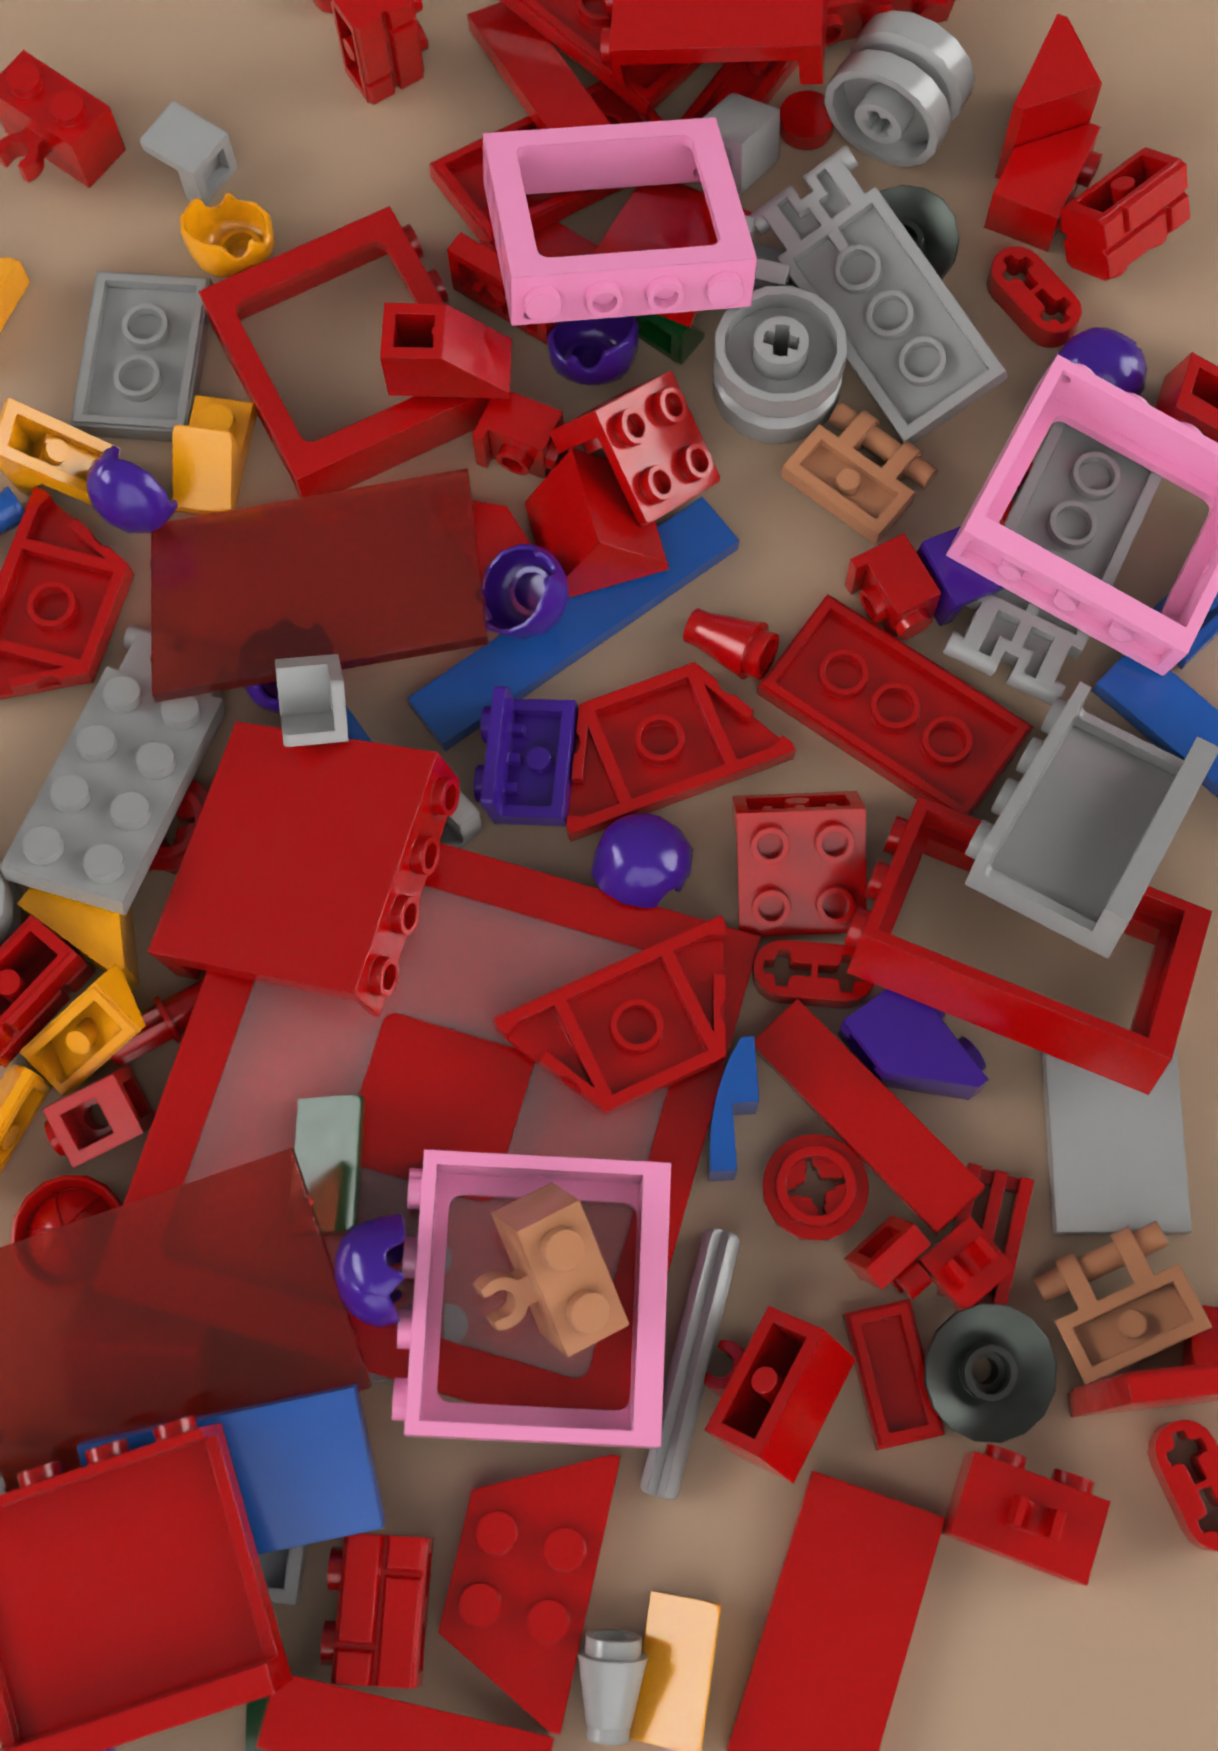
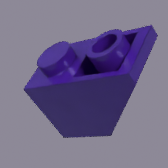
M888 989L845 1018L838 1032V1035L849 1050L889 1088L969 1100L978 1094L989 1080L983 1073L986 1063L982 1055L966 1037L962 1036L957 1040L942 1020L945 1017V1012Z

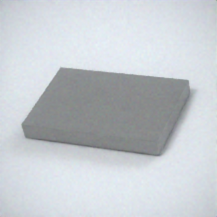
M96 271L70 426L94 437L172 441L174 425L188 426L195 395L199 394L209 328V320L198 291L213 285L211 278Z
M1175 1047L1172 1060L1149 1095L1041 1052L1053 1235H1110L1127 1226L1133 1232L1154 1221L1158 1222L1164 1235H1186L1192 1232L1177 1047Z

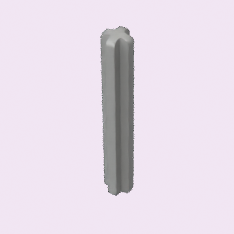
M709 1228L703 1234L663 1392L661 1447L649 1449L640 1483L641 1490L646 1494L667 1500L675 1499L679 1493L705 1388L703 1382L706 1372H709L740 1247L738 1236L725 1230Z

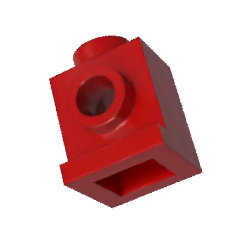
M1191 352L1164 377L1155 408L1179 422H1186L1197 427L1203 435L1217 443L1218 366Z
M510 391L509 399L491 398L472 434L476 464L488 468L491 460L494 459L511 473L517 475H527L530 473L545 479L550 470H553L568 453V450L560 454L558 453L548 432L564 423L563 411Z
M905 533L850 559L845 586L850 595L860 590L859 597L862 607L874 624L881 622L886 632L894 637L899 636L901 640L912 638L930 626L941 592Z
M130 1064L56 1100L42 1109L47 1118V1121L44 1123L45 1133L51 1146L60 1156H67L72 1168L143 1134L151 1128L155 1117V1112ZM94 1104L100 1105L109 1123L108 1125H100L93 1120L91 1109Z

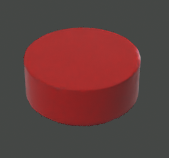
M801 90L792 93L782 102L780 107V136L789 146L799 150H815L824 146L831 139L834 132V124L831 122L827 112L824 94L813 90Z

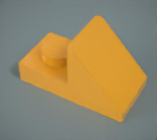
M195 395L188 426L174 425L172 432V500L174 499L178 503L175 511L233 519L257 418L253 403Z
M11 398L5 400L0 415V470L22 494L27 495L34 487L43 484L92 505L86 484L88 470L92 463L106 449L114 445Z

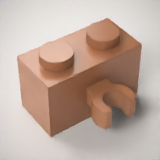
M551 1182L491 1213L514 1271L511 1273L501 1270L486 1272L478 1277L473 1285L476 1292L483 1298L492 1296L497 1291L506 1290L507 1299L505 1304L500 1309L492 1311L487 1315L489 1323L497 1331L507 1330L516 1326L524 1318L529 1306L541 1335L565 1356L570 1357L630 1325L579 1199Z

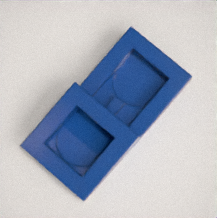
M754 1036L740 1038L730 1056L720 1082L709 1135L708 1182L735 1180L737 1158L733 1115L756 1114L758 1108L759 1091Z

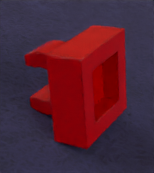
M894 1215L888 1217L843 1259L860 1280L881 1290L890 1283L898 1293L901 1294L905 1291L913 1300L933 1282L928 1273L915 1260L931 1243L916 1224Z
M971 1216L965 1219L917 1261L958 1311L975 1305L1016 1269Z

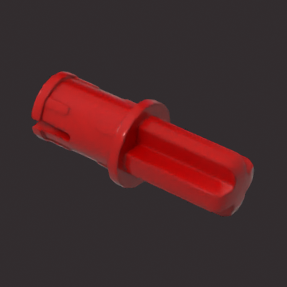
M204 978L162 1001L159 996L152 998L155 1005L140 1012L146 1026L111 1057V1060L117 1066H123L173 1038L177 1044L181 1042L182 1038L180 1035L186 1030Z

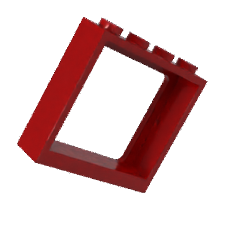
M390 206L198 291L209 323L250 402L254 404L256 413L305 508L475 430L491 399L413 396L322 439L308 442L300 436L240 321L385 255H389L415 303L445 304L449 302L446 288L436 269L426 271L419 259L423 257V250L414 229L410 224L401 227Z

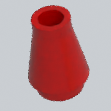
M697 608L692 612L685 625L683 641L697 647L740 679L745 680L750 676L760 680L766 675L774 661L779 646V635L769 631L766 622L710 613Z

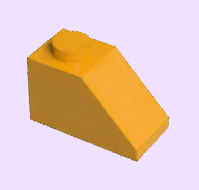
M31 887L18 901L17 905L29 916L32 914L65 944L103 972H106L116 963L124 973L131 992L138 985L139 972L132 904L127 914L122 915Z

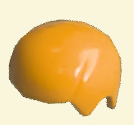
M230 193L224 195L220 204L212 207L205 205L199 198H195L180 216L181 235L189 254L203 271L219 278H229L267 261L275 245L271 216L257 202L237 200Z

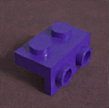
M494 686L492 705L485 706L481 715V737L483 743L487 744L484 765H477L473 782L475 800L481 803V806L494 824L566 826L571 795L573 756L575 754L577 738L576 728L579 707L575 700L514 699L507 686Z

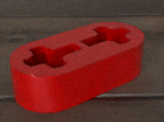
M1013 246L1001 250L993 259L987 279V289L992 299L1026 336L1037 345L1046 348H1058L1065 345L1074 336L1082 314L1081 303L1076 295L1032 250L1021 246ZM1006 271L1012 276L1023 273L1026 276L1024 283L1018 278L1007 281L1004 278ZM1045 312L1049 316L1060 313L1064 318L1062 323L1056 319L1046 322L1042 319L1043 313Z
M785 939L774 940L764 945L756 954L752 970L753 984L758 993L769 1001L782 1004H793L798 999L804 1006L837 1009L854 1008L867 999L874 987L873 983L866 980L856 981L851 992H844L840 990L839 980L818 977V973H837L840 963L850 964L856 950L855 947L850 945ZM776 957H784L788 959L789 969L807 971L810 974L809 976L792 975L789 977L787 986L775 985L774 974L764 972V968L773 967Z
M1184 1419L1164 1423L1153 1432L1149 1439L1147 1453L1151 1467L1182 1532L1189 1542L1200 1549L1218 1552V1533L1216 1531H1202L1198 1522L1199 1519L1207 1514L1206 1507L1198 1491L1203 1489L1210 1504L1213 1507H1218V1445L1208 1429L1195 1421ZM1177 1433L1182 1441L1194 1440L1197 1444L1199 1452L1194 1453L1190 1457L1191 1465L1198 1477V1480L1194 1482L1183 1463L1171 1464L1168 1461L1166 1453L1175 1447L1172 1435Z

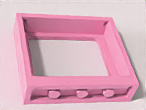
M716 117L483 133V183L511 326L751 307L757 256ZM701 182L718 243L708 246L544 257L537 251L526 194Z
M1057 354L1034 389L946 556L1164 676L1188 654L1218 593V443L1203 435L1197 427L1186 422H1179L1150 406L1141 396L1125 392L1096 376L1087 366L1080 363L1075 364ZM1059 421L1066 423L1203 499L1209 506V514L1160 613L999 524L1052 423Z
M424 1149L423 1168H410L408 1180L407 1209H420L418 1237L405 1236L402 1272L404 1278L415 1279L413 1307L400 1306V1321L398 1322L397 1349H410L408 1378L395 1377L392 1401V1421H405L404 1435L406 1437L649 1449L661 1447L671 1163ZM552 1182L579 1199L580 1202L624 1204L632 1207L637 1216L630 1399L627 1406L622 1410L614 1411L450 1403L441 1399L438 1394L437 1385L448 1220L451 1202L460 1196L520 1199Z

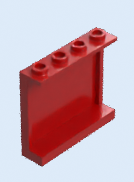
M605 0L607 16L612 17L611 27H603L601 30V58L603 65H612L616 89H625L627 65L798 61L800 85L824 84L828 0Z
M236 721L147 952L177 976L199 980L202 970L353 1000L370 1015L380 1017L386 997L393 993L398 982V961L406 938L413 933L417 926L420 914L419 900L427 876L431 875L437 867L440 856L439 841L447 817L453 815L458 806L460 780L438 752L349 739V742L285 747L283 745L282 728Z
M195 1415L172 1421L152 1429L155 1443L131 1450L128 1438H124L85 1451L87 1466L63 1473L60 1460L18 1473L17 1478L20 1488L0 1495V1742L2 1746L0 1751H104L273 1695L293 1680L221 1422L198 1428Z

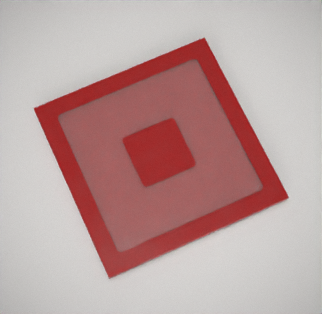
M439 842L440 856L437 867L431 875L427 876L419 900V920L413 933L406 938L398 961V982L393 993L386 997L380 1017L370 1015L353 1000L206 971L93 1289L395 1380V1377L408 1378L410 1349H397L398 1323L383 1327L363 1323L349 1312L339 1296L335 1283V1257L343 1236L288 1234L298 1099L338 1095H363L366 1103L358 1224L375 1218L401 1214L405 1224V1236L418 1237L420 1209H407L408 1180L410 1168H423L424 1149L671 1163L668 1276L761 936L726 926V936L724 938L726 1057L724 1061L604 1117L500 1036L493 1026V1018L706 922V920L659 906L642 908L622 904L604 893L601 889ZM459 1196L455 1198L449 1208L438 1393L472 1404L614 1411L624 1409L630 1399L637 1216L634 1209L625 1204L581 1202L630 1325L567 1357L541 1335L529 1306L524 1318L516 1326L507 1330L497 1331L489 1323L487 1315L492 1311L500 1309L505 1304L507 1299L506 1290L497 1291L492 1296L483 1298L476 1292L473 1285L475 1280L486 1272L501 1270L511 1273L514 1271L491 1213L518 1199ZM403 1259L400 1263L390 1268L402 1272ZM404 1278L396 1287V1290H400L402 1293L401 1299L394 1304L398 1315L400 1306L413 1307L415 1279Z

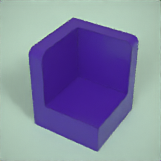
M960 527L923 541L916 552L941 592L934 614L939 626L952 622L963 606L1004 589L946 556Z

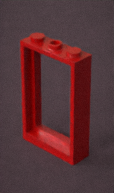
M918 796L909 820L896 816L883 851L894 855L891 864L878 860L864 896L875 900L872 910L870 911L859 906L844 942L856 948L847 973L1149 1095L1173 1058L1212 911L1150 886L1147 887L1123 932L1154 945L1130 1030L891 935L923 854L970 872L975 859L965 855V852L982 821Z

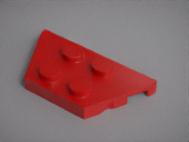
M38 487L33 488L0 572V700L94 683L134 577V573L126 561L110 547L102 545L95 538L92 531L77 518L73 519L53 501L52 497L44 489Z
M696 662L579 704L577 718V738L575 754L573 756L571 795L566 822L568 838L570 842L605 830L614 821L624 816L635 813H650L793 760L796 751L794 745L784 735L781 738L776 736L753 717V709L736 695L725 693L719 687L717 680Z
M722 915L717 916L494 1017L493 1026L500 1036L605 1117L724 1061L726 1057V1024L724 1023V1002L726 1000L724 938L726 936V923Z
M611 1454L472 1489L438 1633L546 1730L558 1735L562 1731L578 1650L581 1644L621 1460L620 1456Z

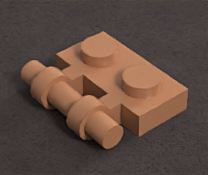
M841 402L832 412L829 422L843 433L837 437L819 424L783 464L781 478L874 545H877L913 502L915 491L900 481L909 478L921 488L926 489L934 480L938 469L921 457L923 451L909 441H905L902 444L880 429V420L865 410L859 414ZM865 447L886 463L881 468L858 452V450Z
M1157 1221L1133 1232L1129 1226L1110 1234L1111 1242L1077 1258L1071 1252L1055 1260L1058 1267L1033 1278L1045 1303L1071 1292L1079 1310L1054 1322L1085 1384L1095 1382L1212 1328L1180 1263L1156 1274L1152 1272L1145 1256L1169 1246ZM1126 1266L1135 1284L1097 1300L1089 1282Z

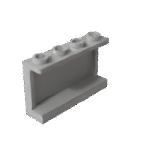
M1079 682L1069 701L1057 697L1051 706L1040 731L1048 734L1045 741L1033 736L1016 768V771L1024 774L1021 781L1018 782L1009 777L1003 785L991 809L992 813L999 816L995 824L983 819L965 852V855L975 859L965 885L1109 959L1218 754V746L1197 736L1185 760L1086 712L1083 709V705L1092 687Z

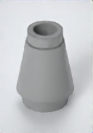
M618 1629L591 1630L586 1632L585 1647L578 1650L585 1721L587 1724V1740L593 1743L622 1745L629 1742L630 1728L632 1727L648 1660V1655L641 1651L642 1636L637 1633Z

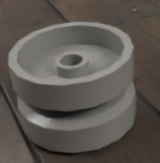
M891 10L874 15L864 26L851 47L850 55L839 65L827 84L824 103L831 122L843 138L860 152L884 164L911 167L924 164L936 153L948 133L950 122L959 115L972 94L975 75L971 60L955 37L938 23L916 13Z
M765 286L753 291L751 307L728 308L724 312L715 333L713 400L725 422L742 436L765 444L793 443L808 437L819 424L823 426L829 420L840 397L842 374L847 357L846 330L835 309L815 293L794 286Z

